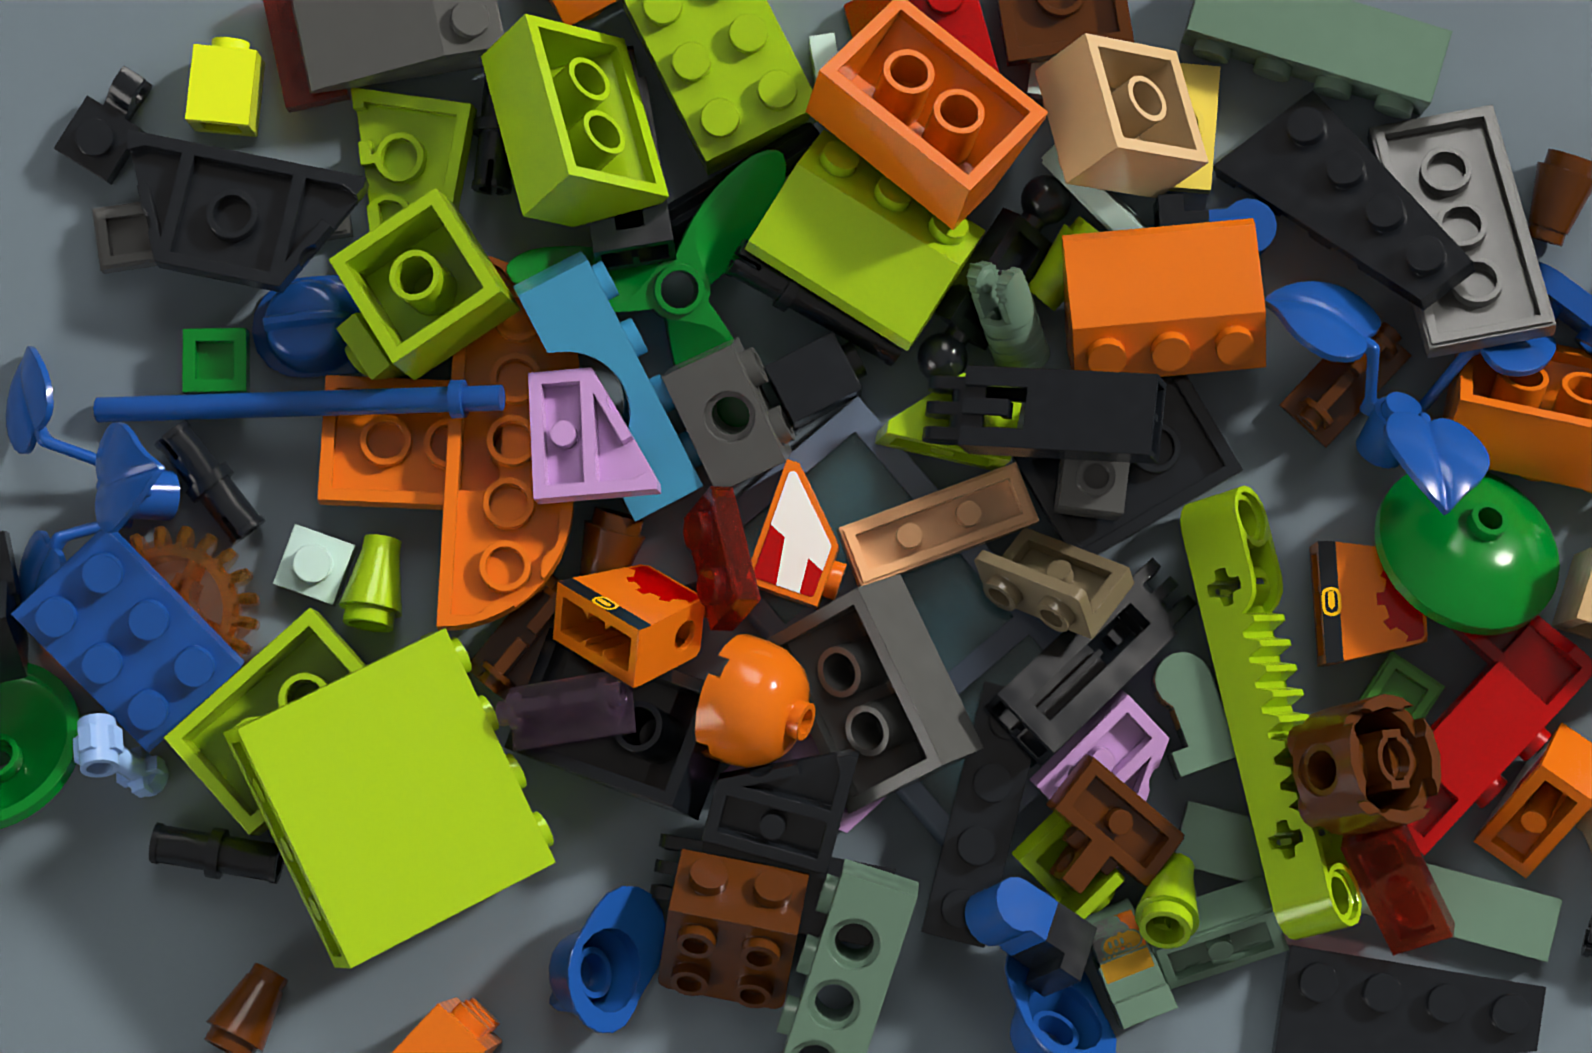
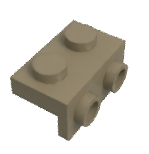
M1027 527L1022 529L1002 556L982 550L974 560L983 583V591L995 605L1007 611L1018 609L1040 618L1043 623L1056 631L1066 632L1070 630L1089 639L1095 637L1135 584L1129 567Z

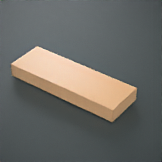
M1014 462L839 527L836 532L857 586L860 587L898 574L908 573L1015 533L1024 527H1031L1039 522V518L1018 465Z

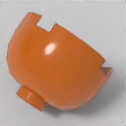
M736 635L724 645L718 656L729 659L721 676L718 677L708 673L696 710L695 737L696 742L708 746V749L701 752L705 757L729 765L747 768L773 763L784 756L797 740H804L811 731L816 710L815 705L810 703L811 693L805 670L786 649L753 635Z

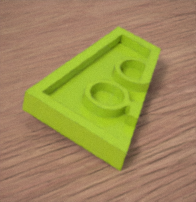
M351 88L353 109L357 111L361 139L358 142L360 163L365 169V177L369 183L367 191L369 204L366 206L369 231L435 187L459 210L477 109L470 103Z

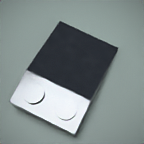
M549 628L504 748L695 820H699L720 761L705 757L701 753L708 749V746L696 742L695 737L696 710L705 680L672 669L641 686L632 688L553 639V629Z

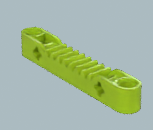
M1244 485L1184 505L1181 511L1180 525L1273 911L1283 933L1290 939L1299 940L1354 926L1360 919L1362 902L1346 836L1331 834L1323 827L1312 828L1308 826L1301 818L1298 810L1300 796L1293 777V757L1288 750L1287 737L1292 727L1304 723L1309 714L1293 712L1292 705L1304 696L1303 689L1287 687L1286 680L1298 669L1296 664L1285 663L1280 660V655L1292 645L1290 639L1275 637L1274 630L1286 620L1284 614L1272 613L1279 605L1283 594V578L1263 503L1250 487ZM1256 579H1262L1264 584H1256ZM1217 589H1219L1220 595L1216 594ZM1323 829L1325 831V835L1319 836L1318 830ZM1299 833L1303 835V842H1300ZM1277 840H1280L1281 846L1277 844Z

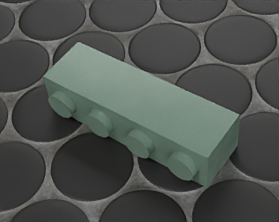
M1194 0L1181 43L1193 46L1192 53L1201 59L1220 64H1227L1230 58L1254 65L1253 72L1263 78L1278 82H1288L1290 76L1315 83L1313 90L1323 96L1337 100H1349L1351 95L1374 101V109L1380 113L1391 117L1409 119L1412 113L1421 116L1431 104L1453 31L1352 0Z

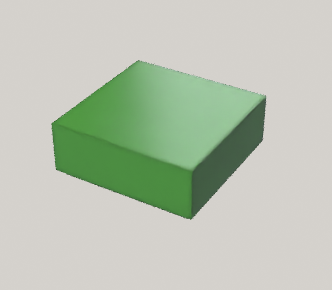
M1391 651L1388 652L1358 700L1381 694L1403 697L1413 705L1404 709L1415 720L1427 716L1445 686Z

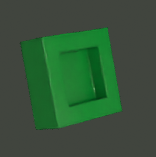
M247 328L183 329L182 392L186 395L250 393V331Z

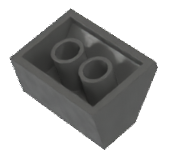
M900 574L857 587L766 639L786 649L805 670L811 693L810 703L815 705L816 710L810 734L819 753L825 754L847 749L860 751L845 806L848 814L936 774L984 749Z

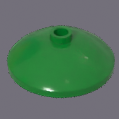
M1487 471L1481 483L1466 494L1446 515H1443L1408 474L1401 477L1392 486L1379 506L1375 520V543L1383 569L1397 591L1414 608L1435 622L1469 634H1504L1515 631L1533 621L1553 597L1559 580L1560 563L1558 548L1551 529L1536 506L1517 488L1497 475Z
M29 662L26 678L0 683V766L7 764L4 768L0 769V829L28 818L50 802L66 784L77 764L74 762L73 738L78 736L77 721L82 717L79 707L71 692L57 676Z

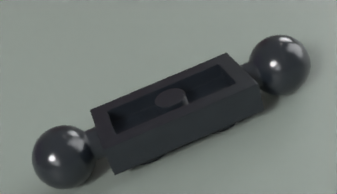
M1040 175L1031 179L1025 185L1021 193V207L1023 210L1021 215L1007 208H1002L934 313L949 326L944 333H936L926 338L919 347L917 363L920 371L927 379L935 375L959 376L962 374L968 362V353L965 347L968 342L983 350H986L989 346L968 285L967 274L970 263L992 262V264L996 265V269L999 270L998 275H1001L1002 270H1007L1011 267L1020 268L1028 284L1035 276L1052 246V243L1040 233L1044 225H1053L1061 221L1067 215L1071 206L1070 191L1055 176Z

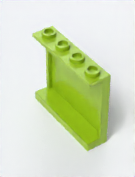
M446 628L421 636V639L257 719L246 721L223 732L335 968L351 969L556 863L549 847L554 845L552 832L546 820L538 811L532 813L522 792V789L526 788L527 785L523 770L512 754L504 753L494 732L499 729L496 713L485 696H477L467 675L472 670L469 656L458 638L449 637Z

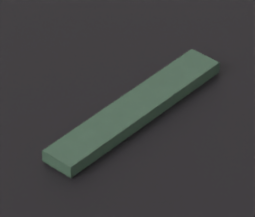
M1186 801L1179 828L1185 836L1184 840L1174 851L1175 853H1181L1189 857L1194 863L1195 870L1240 882L1256 877H1263L1265 879L1251 817ZM1299 833L1300 842H1303V835ZM1277 840V844L1279 846H1281L1280 840ZM1348 843L1360 890L1361 914L1548 962L1563 899Z

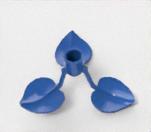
M1321 281L1297 282L1286 285L1270 293L1265 298V307L1275 313L1286 330L1300 344L1317 356L1332 362L1346 363L1354 362L1360 359L1364 353L1366 354L1365 398L1359 410L1369 417L1356 439L1357 450L1365 460L1375 466L1390 469L1401 465L1418 488L1443 515L1448 514L1466 494L1481 483L1489 469L1490 459L1485 446L1469 429L1451 419L1438 418L1431 421L1430 416L1426 413L1468 361L1480 353L1487 364L1496 372L1505 376L1521 377L1532 375L1542 370L1550 362L1556 351L1555 338L1547 336L1461 352L1419 402L1412 396L1402 392H1392L1387 397L1378 399L1380 347L1371 338L1378 332L1381 320L1364 299L1342 286Z
M34 346L26 347L24 356L17 367L10 385L6 405V428L10 442L19 454L32 453L37 442L44 448L95 465L98 479L95 498L97 521L55 532L51 539L46 531L37 530L33 533L25 547L19 568L20 604L66 562L62 550L69 541L96 534L100 529L105 533H116L121 528L130 529L134 519L171 521L177 513L180 501V484L177 474L172 470H165V467L146 451L129 425L119 422L111 423L102 436L97 453L57 440L51 436L46 425L53 413V389L46 365Z

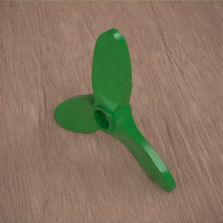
M765 150L750 156L734 168L712 190L687 226L675 250L677 260L608 271L619 293V296L609 300L614 312L651 309L657 316L664 319L674 366L734 339L717 312L708 302L711 294L710 285L725 272L730 259L740 258L734 254L738 245L744 238L748 240L751 238L783 187L786 175V162L784 155L779 150ZM554 246L527 250L515 256L506 265V273L511 282L516 285L580 251L583 252L592 266L596 264L593 247ZM673 271L684 273L693 284L694 293L692 299L682 308L671 307L664 301L661 295L662 281L667 274ZM724 397L718 400L717 412L725 424L740 427L749 422V410L742 400L736 397Z

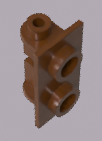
M1386 322L1381 323L1378 332L1371 338L1380 347L1377 393L1412 356L1399 344L1402 339L1401 335ZM1364 353L1360 359L1354 362L1346 363L1332 362L1322 358L1279 405L1325 448L1360 412L1359 407L1365 398L1366 354Z
M553 574L531 599L509 613L470 660L472 666L470 672L513 708L516 707L524 696L549 628L554 629L557 583L561 580Z

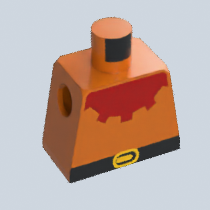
M1317 541L1309 547L1317 667L1331 666L1427 642V616L1414 608L1394 587L1383 569L1376 546L1336 541Z
M642 564L564 579L557 583L553 639L632 688H635L697 656L701 648L703 619L708 618L714 609L713 596L709 588L700 581L683 585L657 569Z

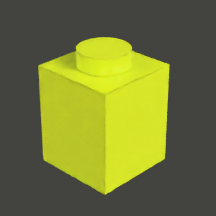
M231 37L212 38L211 45L193 44L185 119L194 131L251 137L258 136L266 63L257 50L250 49L248 41Z

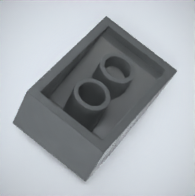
M290 0L310 94L482 68L481 56L504 34L497 0Z

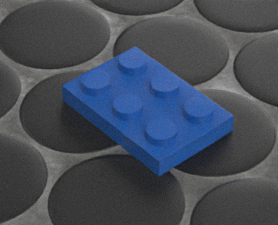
M100 529L11 613L110 715L116 718V721L148 753L164 740L163 737L236 673L245 662L119 532L105 533Z

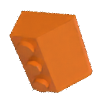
M892 0L819 70L806 109V113L952 230L993 191L1048 114L1047 110L908 0Z
M1253 218L1062 235L1066 348L1071 370L1148 373L1165 377L1266 367V309L1256 226Z
M1556 344V351L1552 359L1542 370L1535 374L1521 377L1505 376L1496 372L1487 364L1481 353L1471 358L1448 386L1442 418L1451 419L1462 424L1482 442L1489 454V470L1518 475L1529 481H1546L1579 488L1592 494V355L1583 349Z

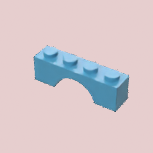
M580 251L514 285L513 288L547 353L575 352L585 354L601 361L617 376L623 396L621 417L661 484V494L622 497L634 521L636 522L703 487L695 470L703 464L687 430L677 435L666 414L676 409L661 375L658 374L648 379L638 359L639 356L648 352L631 317L620 323L609 300L619 296V293L603 262L600 261L591 266L583 252Z

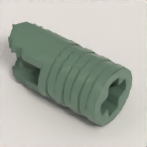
M992 262L970 263L967 274L968 285L981 326L984 329L985 338L994 358L995 367L1040 369L1050 358V348L1046 341L1044 330L1041 327V321L1036 312V306L1023 271L1020 268L1011 267L1010 269L1002 270L1001 275H998L999 270L996 269V265L992 264Z

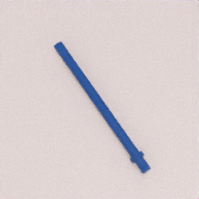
M450 380L447 387L97 397L94 401L93 411L95 420L98 423L449 412L450 417L455 419L467 418L469 412L503 411L506 396L503 385L468 386L466 380Z

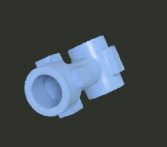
M94 713L85 715L77 721L78 736L73 738L74 762L80 765V772L83 775L100 778L116 773V783L124 788L130 787L131 792L139 798L155 796L164 789L169 777L165 760L157 755H150L142 746L132 749L123 746L122 728L117 726L114 716Z

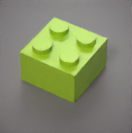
M436 187L328 259L391 362L413 380H417L521 310L458 208Z

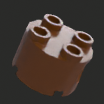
M1381 694L1320 710L1310 714L1304 723L1292 727L1287 737V746L1293 757V777L1300 796L1298 810L1301 818L1308 826L1312 828L1323 827L1331 834L1351 837L1407 825L1426 816L1431 809H1424L1427 798L1438 795L1440 788L1441 760L1433 731L1425 718L1414 720L1411 714L1404 709L1412 707V704L1403 697Z

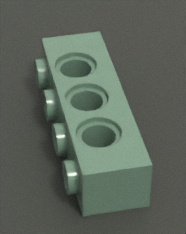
M844 859L839 877L827 873L815 910L827 915L819 937L807 934L796 968V972L807 975L800 998L787 995L776 1032L787 1035L782 1053H799L804 1047L809 1045L822 1046L830 1053H867L918 898L919 882L848 859ZM847 924H860L871 932L873 940L863 948L852 949L841 943L837 932ZM837 984L848 989L853 996V1000L846 1007L833 1009L824 1005L817 993L827 985Z

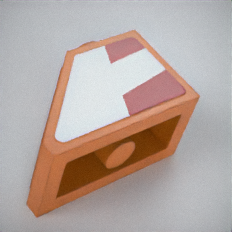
M787 459L744 582L747 586L818 610L823 597L835 600L847 564L836 561L840 551L837 539L799 463Z
M1563 722L1551 733V737L1542 748L1526 762L1473 841L1524 878H1527L1592 807V743Z

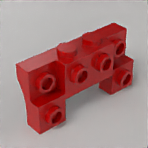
M1539 615L1533 621L1515 631L1498 635H1476L1450 629L1488 665L1430 726L1441 760V784L1438 795L1428 797L1424 809H1431L1420 820L1407 825L1389 828L1417 856H1425L1473 803L1482 809L1500 793L1508 782L1501 773L1517 756L1526 762L1542 748L1552 735L1545 726L1592 677V659Z

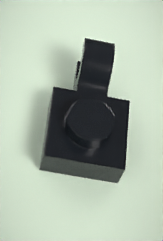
M123 66L109 88L105 103L102 105L87 95L53 149L112 185L131 155L126 142L128 129L144 132L131 123L130 120L148 96L153 85L139 74Z

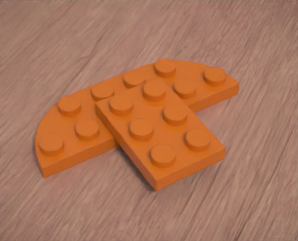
M488 256L521 310L452 356L451 380H466L468 386L503 385L506 396L503 411L469 412L467 418L455 419L450 417L449 412L323 416L317 496L320 505L443 510L436 623L438 630L446 628L447 631H456L485 625L508 615L526 603L544 586L555 571L566 549L572 529L574 501L538 504L533 499L528 373L580 368L578 353H547L513 288L515 284L511 282L506 273V265L508 263L492 256ZM326 375L325 390L447 387L450 380H413L407 378L371 380L370 377Z

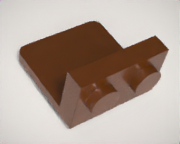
M682 849L668 909L658 975L659 984L687 996L703 995L738 1002L749 1008H781L785 1002L809 873Z

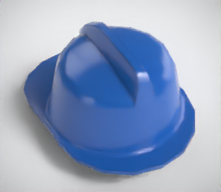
M338 275L296 278L283 293L270 291L262 298L254 313L252 336L256 350L270 368L289 377L310 378L361 373L348 359L345 352L347 344L336 329L352 314L361 312Z
M620 886L606 893L594 907L583 928L566 936L557 944L551 954L549 963V983L552 989L549 1004L554 1009L573 1013L578 1016L585 1026L597 1033H614L627 1024L636 1009L640 997L657 970L662 955L666 924L663 911L655 898H652V894L637 886Z
M1007 954L1005 973L1010 992L1016 1004L1010 1024V1040L1017 1053H1116L1117 1039L1103 1013L1085 971L1083 972L1081 982L1043 997L1025 984L1029 968Z

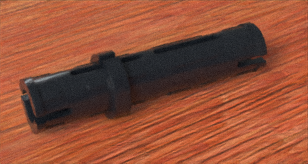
M744 238L734 254L755 265L756 269L738 259H730L725 275L734 277L774 299L772 306L785 312L790 308L809 320L878 357L885 364L892 366L902 353L900 349L881 340L880 336L882 335L746 251L745 247L749 241L748 239Z

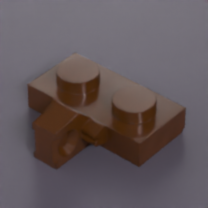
M1088 754L1082 757L1046 804L1071 826L1062 837V840L1068 846L1064 848L1049 870V873L1068 889L1078 894H1082L1099 871L1107 876L1117 866L1136 882L1148 887L1184 840L1185 836L1096 758Z

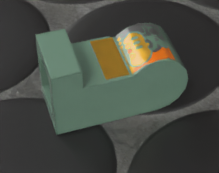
M1187 652L1173 653L1163 659L1153 671L1150 683L1152 694L1157 702L1169 710L1183 748L1167 755L1175 780L1236 758L1225 710L1210 670L1205 662L1195 654Z
M1125 898L1107 905L1097 913L1090 914L1085 920L1097 928L1091 947L1094 957L1091 958L1119 1028L1126 1029L1178 1008L1149 943L1140 934L1139 927L1135 921V910L1130 900Z

